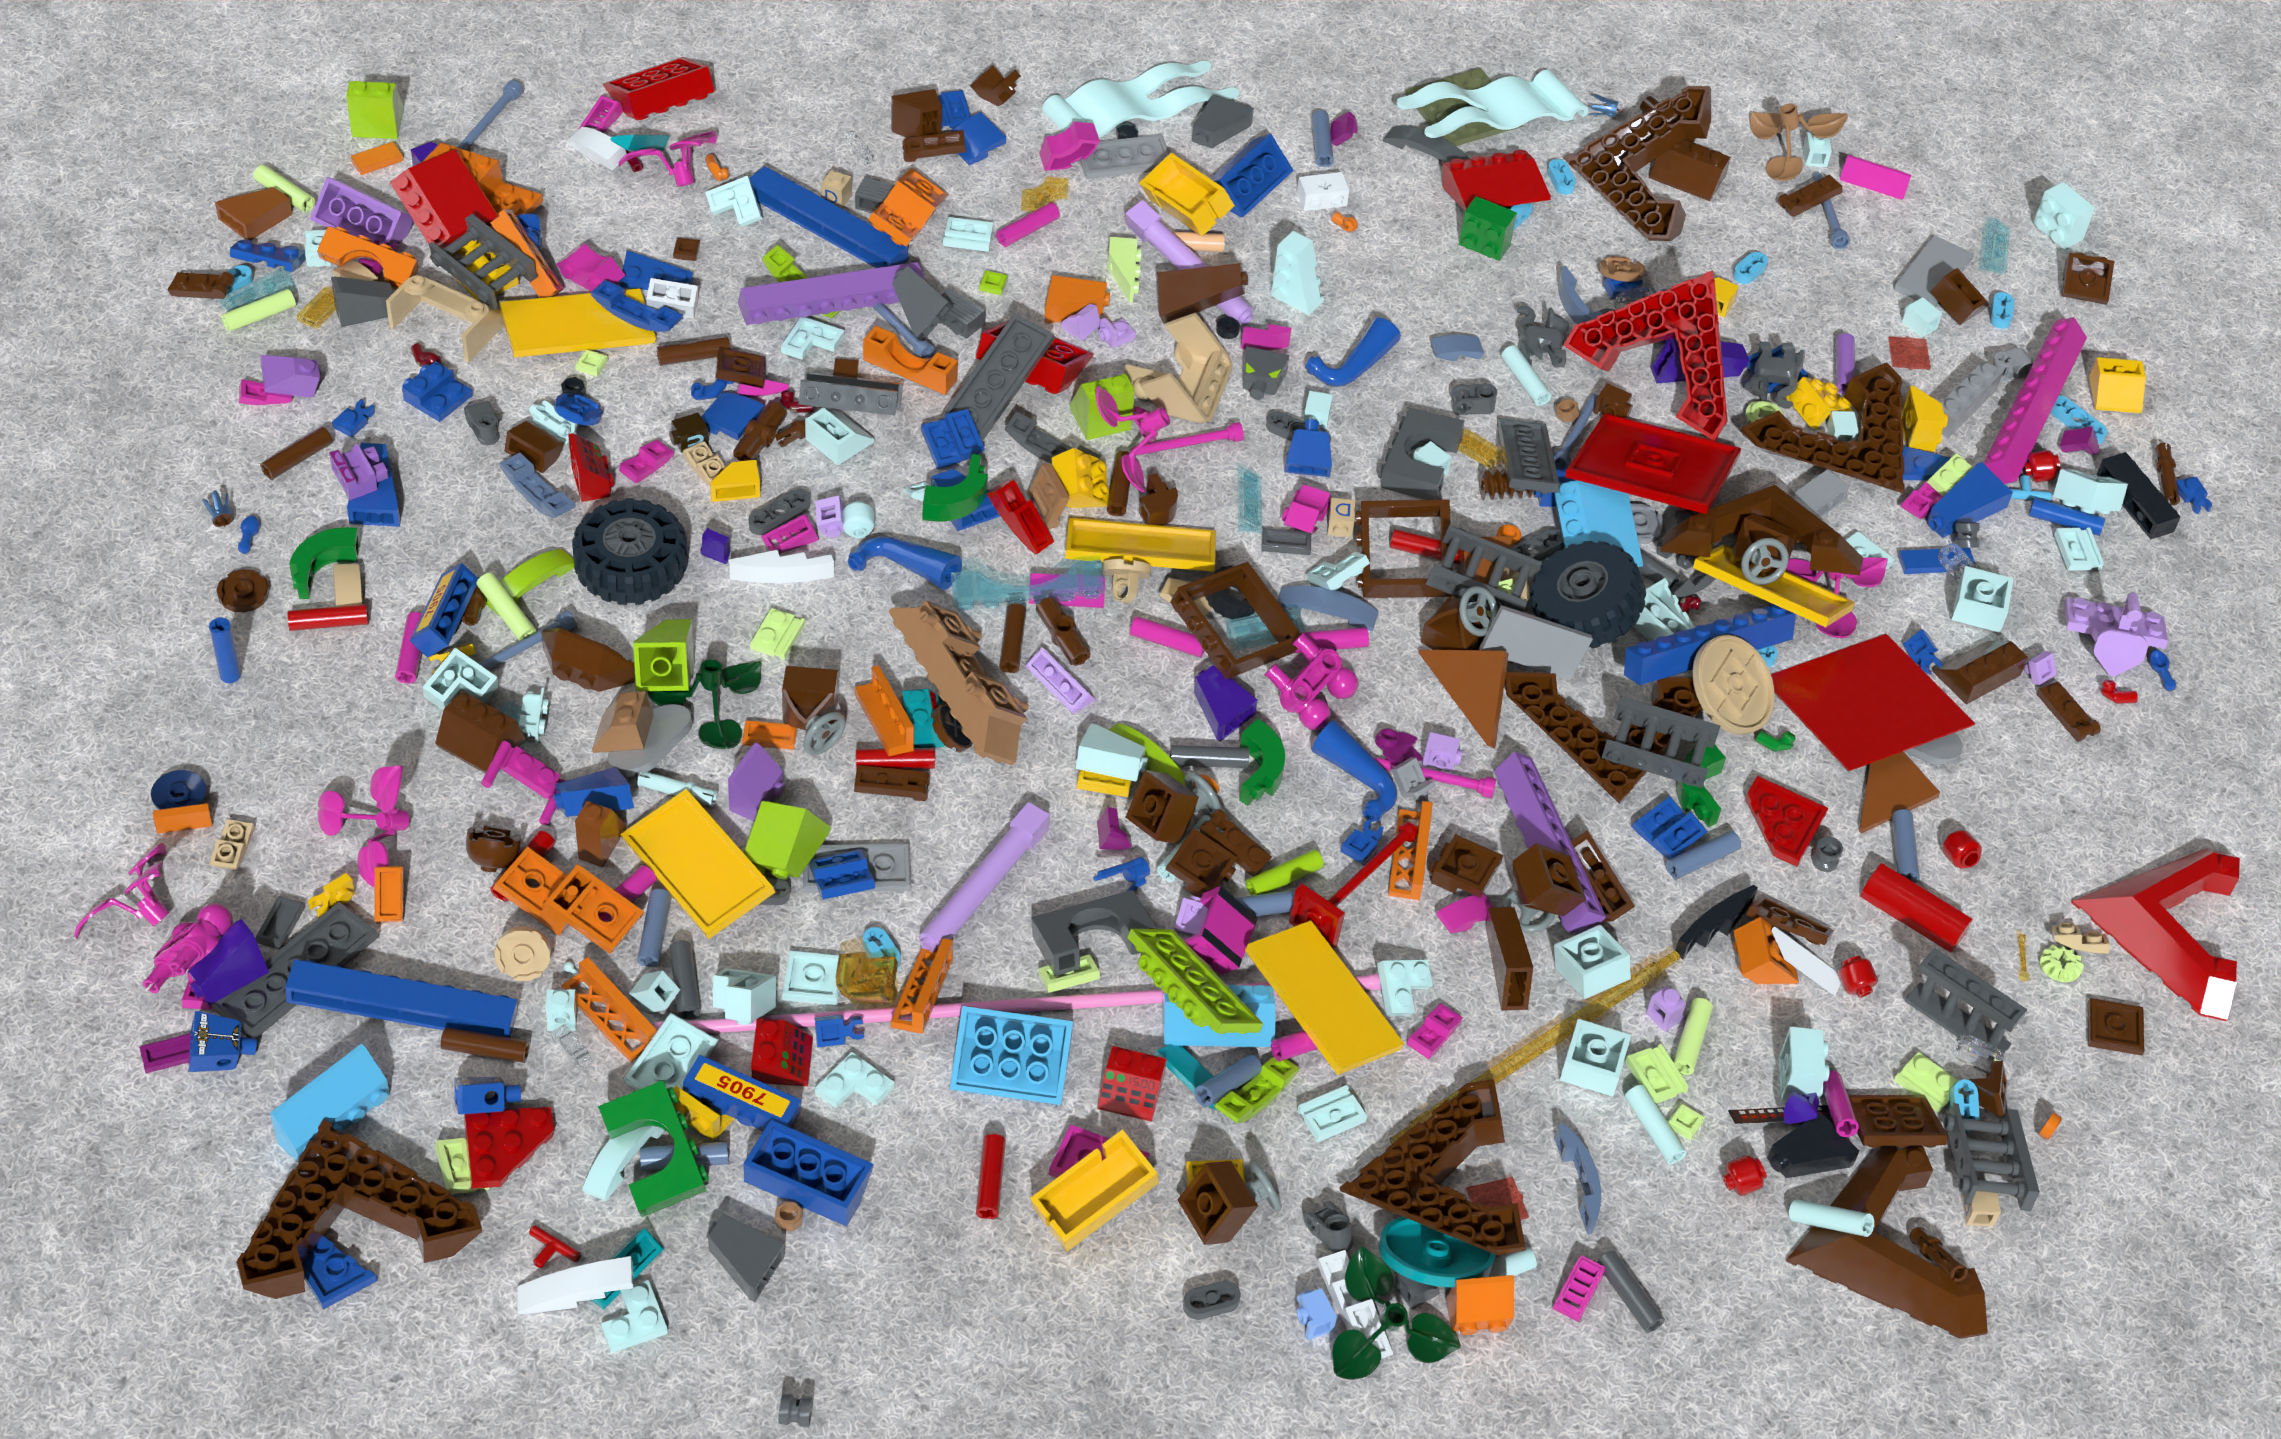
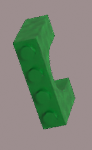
M664 1080L598 1106L611 1139L646 1126L659 1127L667 1131L674 1139V1153L669 1164L660 1172L628 1185L641 1217L706 1192L704 1182L709 1181L703 1164L697 1166L694 1156L699 1153L693 1138L686 1139L683 1130L688 1129V1125L682 1112L677 1114L673 1104L678 1103L673 1087L666 1088Z

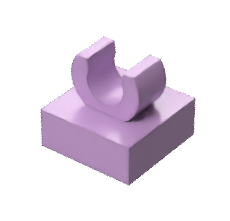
M2044 651L2026 662L2024 671L2027 674H2031V680L2034 684L2041 685L2057 675L2053 652Z

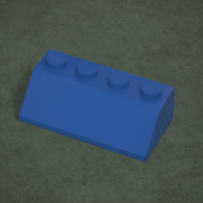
M1269 133L1253 139L1210 179L1222 186L1234 204L1230 212L1242 218L1294 170L1272 134Z
M770 1120L743 1163L745 1183L789 1202H796L800 1207L846 1227L862 1201L874 1164L773 1120Z

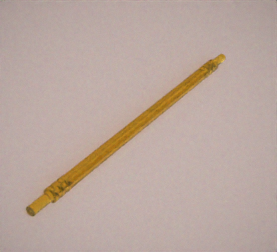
M1673 951L1657 962L1652 961L1631 975L1630 980L1616 985L1469 1083L1494 1079L1495 1085L1572 1035L1578 1019L1587 1022L1593 1021L1661 976L1665 969L1680 960V955L1678 952ZM1459 1089L1411 1120L1409 1126L1390 1137L1391 1144L1418 1122L1423 1124L1432 1116L1431 1112L1445 1100L1451 1101L1459 1094Z

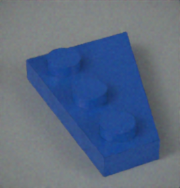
M239 240L230 247L231 258L252 263L266 261L268 267L285 266V271L293 272L306 260L305 250H299L297 246H285L282 248L275 247L273 243H262L259 245L252 244L250 240Z
M628 250L626 251L622 269L625 276L620 279V287L648 290L650 278L692 285L693 272Z
M1903 446V480L1928 481L1951 457Z
M323 1235L302 1263L304 1280L322 1309L377 1282V1277L369 1269L366 1271L357 1264L354 1258L350 1255L346 1256L334 1246V1243Z

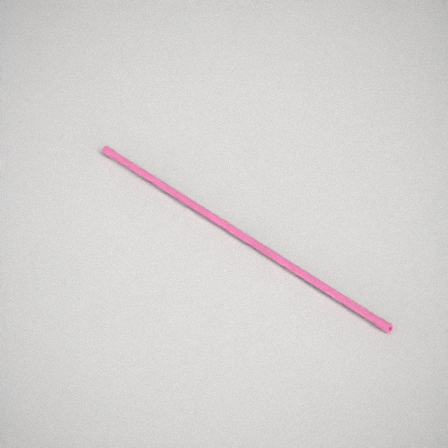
M1379 974L1354 977L1364 990H1382ZM1266 982V983H1251V984H1236V985H1248V986H1257V985L1271 986V985L1269 984V982ZM1146 990L935 1004L929 1019L961 1017L962 1006L1009 1013L1157 1004L1162 1003L1163 991ZM896 1007L770 1015L759 1017L758 1019L786 1020L797 1028L814 1027L815 1017L841 1014L843 1022H847L853 1016H861L863 1023L889 1022L894 1015ZM912 1013L902 1016L900 1019L912 1020ZM731 1019L686 1021L707 1034L754 1031L756 1028V1020L748 1025L737 1024L736 1020ZM664 1021L654 1022V1028L658 1031Z

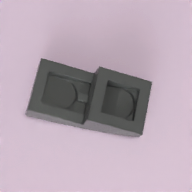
M1705 573L1697 574L1691 580L1676 581L1669 590L1677 598L1689 596L1706 588L1716 578Z

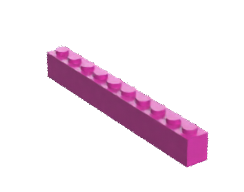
M2075 317L2062 318L2053 323L1984 461V464L2004 484L2017 481L2087 339Z

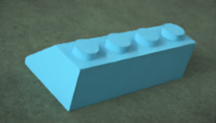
M1227 985L1264 1023L1259 1033L1218 1034L1210 1026L1199 1027L1194 1025L1191 1019L1185 1018L1183 1010L1179 1009L1175 1003L1170 1002L1168 994L1163 992L1162 1023L1164 1045L1271 1047L1272 1040H1275L1274 989L1272 986Z
M362 1043L270 1112L277 1144L298 1163L306 1146L316 1136L318 1127L323 1119L333 1124V1128L342 1133L352 1123L360 1122L365 1113L374 1106L383 1104L390 1095L386 1077Z

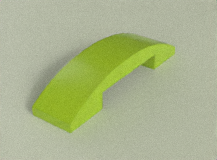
M778 244L762 257L765 266L778 282L809 278L793 265L795 259ZM840 311L822 315L834 318Z
M563 549L551 550L524 562L507 574L500 582L518 605L520 603L519 597L551 576L557 575L561 577L574 568V559ZM485 597L486 605L490 607L496 614H498L494 607L491 605V603L488 601V599Z
M1117 723L1108 729L1146 747L1144 757L1148 758V771L1169 774L1185 786V775L1181 769L1148 737L1121 723Z
M1273 1056L1262 1065L1260 1074L1236 1093L1233 1091L1229 1092L1216 1103L1215 1108L1236 1123L1245 1122L1266 1108L1291 1082L1300 1068L1287 1059L1277 1061Z

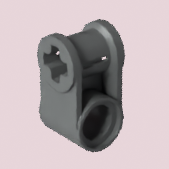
M1487 383L1476 385L1459 384L1450 391L1451 398L1454 400L1453 412L1457 415L1490 414L1495 410L1497 389L1494 385Z
M486 400L464 407L467 423L472 428L477 440L483 445L495 444L500 438L496 428L498 420L490 402Z
M1327 1200L1321 1208L1313 1212L1307 1211L1303 1214L1306 1227L1329 1250L1337 1253L1351 1249L1353 1239L1350 1219L1332 1201Z

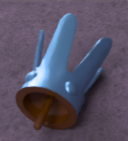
M1594 94L1595 98L1608 104V106L1591 105L1592 110L1604 113H1592L1589 115H1607L1614 118L1616 111L1623 112V110L1617 109L1619 101L1606 99L1598 94Z
M214 490L212 496L215 510L206 499H202L212 516L211 521L214 526L225 527L233 520L232 512L229 508L228 493L225 495V504L223 506L219 493Z

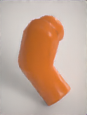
M713 154L707 155L705 162L715 180H727L729 178L728 169L726 167L720 168Z
M1335 212L1331 218L1332 222L1346 232H1353L1358 228V222L1354 217H1345L1341 213Z

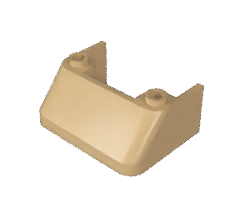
M415 275L408 278L386 300L389 326L393 329L421 301L472 323L462 333L464 359L468 363L504 327L502 314L499 309L493 308L486 303L424 276Z
M1193 313L1165 324L1167 330L1178 342L1174 356L1183 368L1179 380L1177 381L1172 373L1145 381L1140 384V387L1156 408H1164L1168 416L1203 424L1211 421L1214 417L1232 371V361L1200 317Z

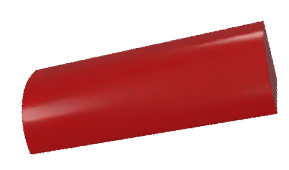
M1883 863L1874 871L1860 895L1864 900L1950 953L1967 934L1973 918Z

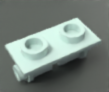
M546 400L541 405L533 404L529 409L533 417L532 421L564 442L565 445L569 443L568 434L575 433L579 424L567 421L555 412L553 405Z
M541 688V695L527 692L522 699L521 714L527 715H520L519 727L526 739L535 737V744H538L539 735L545 734L546 719H542V715L548 714L549 699L544 698V688Z

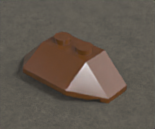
M561 628L543 629L541 632L543 650L553 675L560 680H568L579 684L584 689H592L598 692L628 685L636 681L634 662L626 660L620 653L607 645Z
M1587 830L1571 841L1606 915L1602 922L1614 921L1634 908L1633 898L1589 831Z

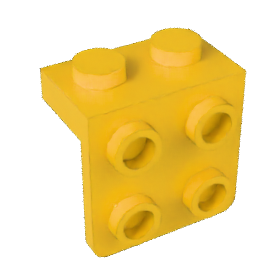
M1802 377L1798 382L1795 392L1786 397L1788 401L1793 402V407L1812 429H1818L1830 415L1831 411L1854 412L1850 408L1852 406L1851 403L1840 396L1836 385L1831 382H1822L1817 378Z
M678 1086L673 1088L678 1103L673 1104L676 1113L682 1112L686 1123L714 1142L735 1120V1118L726 1114L720 1115L716 1113L712 1108L702 1104Z

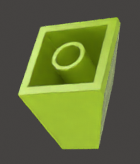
M349 81L346 99L352 137L398 139L404 108L396 84Z
M1126 374L1080 385L1070 404V410L1086 440L1131 430L1132 420L1117 421L1118 425L1116 427L1110 426L1101 416L1096 401L1097 386L1100 385V388L1105 389L1115 400L1120 416L1132 415L1135 390Z
M665 619L633 641L636 691H689L694 670L692 619Z
M761 801L744 854L762 875H765V872H769L773 876L784 880L788 876L799 878L829 835L832 827L805 808Z

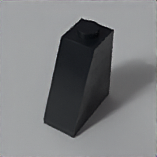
M1819 1112L1817 1118L1806 1121L1772 1144L1767 1159L1775 1171L1781 1172L1785 1178H1792L1850 1168L1854 1165L1859 1150L1846 1137L1840 1136L1835 1126Z

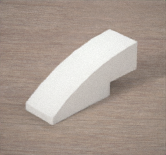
M581 127L566 141L567 144L598 165L600 163L611 171L618 166L621 158L627 154L624 148L611 142L610 136L588 127Z

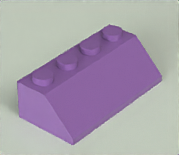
M326 177L310 220L325 227L329 226L334 229L336 227L344 228L350 235L355 237L358 235L365 236L371 240V243L374 240H379V243L385 241L389 242V245L399 244L405 239L414 221L409 212L349 183L331 177Z

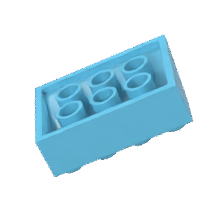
M1578 480L1559 483L1558 493H1554L1564 549L1568 548L1567 546L1571 544H1582L1584 541L1595 543L1603 541L1611 546L1614 544L1622 548L1633 557L1638 567L1643 566L1630 499L1627 493Z
M962 1006L950 1090L1061 1105L1074 1027L1073 1021Z

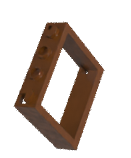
M1450 500L1361 501V511H1356V525H1361V531L1356 532L1357 546H1361V554L1366 555L1369 562V518L1439 517L1442 565L1449 544L1442 541L1449 525L1451 526ZM1370 564L1363 568L1362 574L1358 575V588H1363V598L1451 596V594L1426 585L1428 578L1371 579Z
M1249 562L1180 586L1170 601L1174 610L1180 615L1189 631L1193 633L1201 644L1202 649L1208 654L1226 680L1297 651V648L1292 643L1301 635L1300 631ZM1236 585L1278 643L1235 659L1194 603V600Z

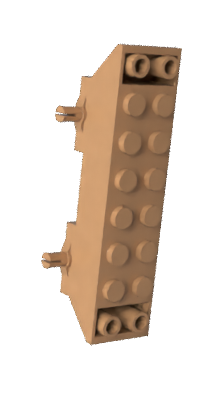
M925 601L920 607L891 608L888 612L894 620V626L902 632L905 637V643L915 652L917 662L926 669L928 679L936 685L939 690V696L949 705L951 715L963 727L961 729L963 734L974 744V751L982 758L987 757L994 759L998 763L1003 762L1013 765L1016 762L1021 725L1027 720L1024 712L1028 710L1029 705L1027 702L1014 697L1003 682L989 678L974 654L980 648L978 641L981 640L982 633L969 627L962 620L958 612L929 601Z

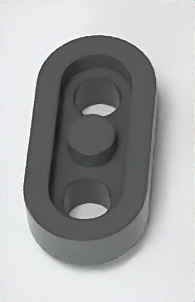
M1221 1281L1193 1288L1184 1296L1183 1310L1187 1316L1196 1320L1232 1312L1240 1303V1289L1230 1281ZM1228 1297L1230 1301L1224 1302L1220 1298ZM1200 1304L1202 1308H1194L1193 1305Z

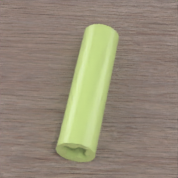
M264 164L256 168L253 175L254 180L268 189L275 187L280 192L287 194L291 200V205L303 213L314 207L315 198Z
M285 289L221 314V318L228 332L293 308L296 306V302L291 291Z
M488 572L477 580L476 585L519 641L536 633V628L493 572Z
M1704 998L1692 1000L1673 1061L1679 1072L1684 1075H1691L1694 1072L1713 1010L1712 1003Z

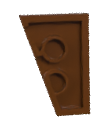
M1761 895L1750 905L1746 914L1755 919L1761 917L1769 924L1804 937L1815 945H1826L1834 932L1833 929L1764 895Z

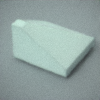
M923 482L904 488V492L911 498L923 501L925 487L929 484Z

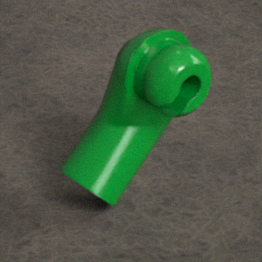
M1761 731L1756 738V742L1771 751L1777 752L1790 750L1794 746L1793 742L1796 737L1793 733L1786 731L1782 734V738H1774Z

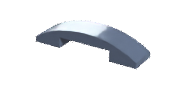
M1563 266L1558 284V292L1561 303L1569 317L1576 324L1602 315L1600 311L1591 313L1575 291L1576 278L1567 266Z
M521 453L499 463L500 468L511 484L542 514L556 518L576 507L575 503L562 491L557 493L535 473L534 465Z
M1316 586L1282 587L1278 603L1284 610L1300 613L1301 609L1304 608L1349 619V626L1357 628L1367 627L1369 631H1373L1379 612L1356 597L1340 591Z
M1558 1124L1554 1140L1562 1162H1574L1585 1194L1582 1198L1579 1212L1586 1233L1593 1234L1601 1207L1599 1175L1589 1151L1579 1137L1565 1124Z

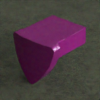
M1351 112L1341 115L1331 123L1332 144L1338 146L1350 139L1353 133H1357V119Z
M2093 426L2064 431L2060 443L2062 452L2085 450L2090 455L2100 454Z
M1107 807L1097 821L1099 849L1123 850L1131 848L1132 842L1130 837L1119 829L1117 809Z

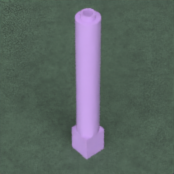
M1143 200L1125 213L1126 225L1144 242H1150L1178 270L1209 267L1161 222V217ZM1241 296L1216 305L1228 317L1238 320L1240 325L1248 324L1253 318V307Z
M1029 802L1026 803L1010 822L1009 831L919 935L920 944L923 949H928L933 953L938 950L942 938L951 940L1027 849L1032 850L1049 830L1050 814Z

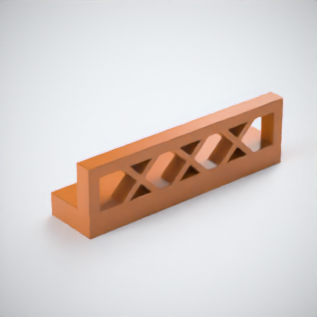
M512 209L499 212V217L490 223L499 235L534 261L537 278L530 282L539 298L553 297L564 290Z
M880 666L871 667V683L855 686L854 695L888 756L914 751V726Z
M1422 801L1420 812L1399 809L1396 836L1399 834V826L1403 824V818L1419 820L1416 826L1418 834L1413 841L1416 846L1407 850L1401 845L1393 853L1388 896L1420 900L1424 881L1432 802ZM1404 858H1407L1413 864V867L1406 871L1398 864ZM1404 878L1411 885L1410 891L1396 889L1395 883Z
M942 938L938 950L933 953L928 949L921 948L891 1019V1028L923 1034L953 961V940ZM925 959L933 960L930 967L925 965ZM927 976L923 985H919L916 981ZM919 995L916 1003L912 1004L909 1001V998ZM912 1013V1022L900 1019L902 1016Z
M587 957L579 962V974L562 984V990L572 989L581 982H584L589 987V994L576 993L577 1006L631 1063L642 1054L657 1033V1030ZM591 1002L604 1003L607 1006L606 1013L593 1012L590 1008ZM608 1020L621 1021L624 1024L623 1031L610 1030L607 1027ZM638 1039L643 1045L631 1052L625 1046V1040Z

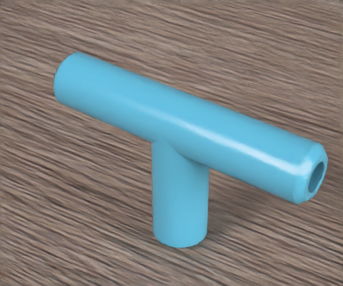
M2027 475L2020 477L2022 490L2010 489L2013 492L2011 499L2033 500L2037 498L2045 501H2051L2052 499L2051 492L2032 491L2030 478Z

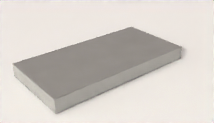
M1162 134L1100 141L1095 151L1087 159L1083 160L1081 158L1080 163L1086 179L1149 172L1169 155V151Z
M1934 235L1898 280L1894 290L1914 300H1919L1923 297L1936 307L1940 302L1930 291L1945 275L1956 268L1963 272L1972 261L1974 253Z
M1501 605L1480 645V650L1506 651L1509 653V661L1546 673H1556V676L1571 680L1593 638L1591 634Z
M909 843L821 845L812 858L816 859L861 849L867 859L868 869L875 882V889L861 892L911 891ZM808 864L803 871V893H819Z

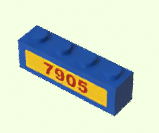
M462 562L441 574L409 640L427 658L449 645L477 586L476 582L479 578Z
M702 1055L697 1057L683 1080V1091L702 1104L712 1108L716 1113L731 1116L745 1126H753L764 1131L770 1120L792 1128L800 1115L802 1100Z

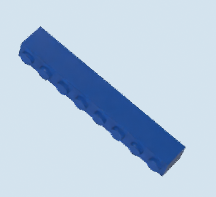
M764 166L750 177L757 202L869 265L881 268L902 265L908 262V245L901 246L892 241L891 236L884 231H878L866 221L859 219L848 211L796 184L794 181L785 178L776 171Z
M1772 604L1764 608L1753 609V611L1744 614H1735L1727 619H1719L1710 624L1698 625L1693 629L1678 631L1676 634L1661 636L1652 641L1640 642L1635 646L1626 648L1624 676L1639 685H1643L1693 670L1695 657L1702 645L1722 635L1739 637L1752 645L1756 650L1792 640L1796 614Z
M294 959L285 986L287 1003L444 1030L445 1027L511 1038L517 1016V999L506 995L496 996L485 994L478 990L457 989L450 985L429 984L422 980L401 979L394 975L373 974L366 970H351L338 965L318 964L310 960L301 961Z

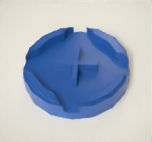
M564 393L558 395L555 399L553 406L555 412L567 421L588 426L596 425L601 420L603 411L599 410L600 406L588 397L575 394L574 397H568L569 394Z

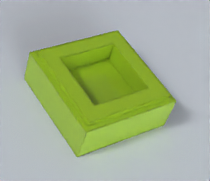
M985 270L979 285V291L1002 295L1008 275Z

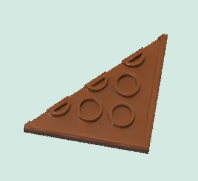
M1419 650L1420 656L1487 746L1495 748L1509 653L1506 651Z
M1904 751L1869 764L1859 832L1862 834L1891 820L1892 814L1897 810L1906 809L1911 811L1939 797L1940 791Z

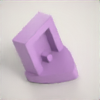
M1093 304L1087 305L1077 314L1065 319L1061 323V327L1069 334L1084 341L1089 334L1100 327L1097 306Z

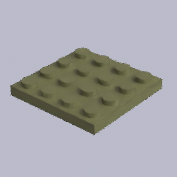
M1482 68L1408 88L1405 95H1411L1425 86L1436 82H1450L1462 89L1475 90L1490 84L1492 81ZM1444 98L1416 109L1431 126L1458 109L1475 106L1462 99ZM1471 122L1441 137L1450 141L1455 146H1459L1513 129L1502 130L1484 122Z

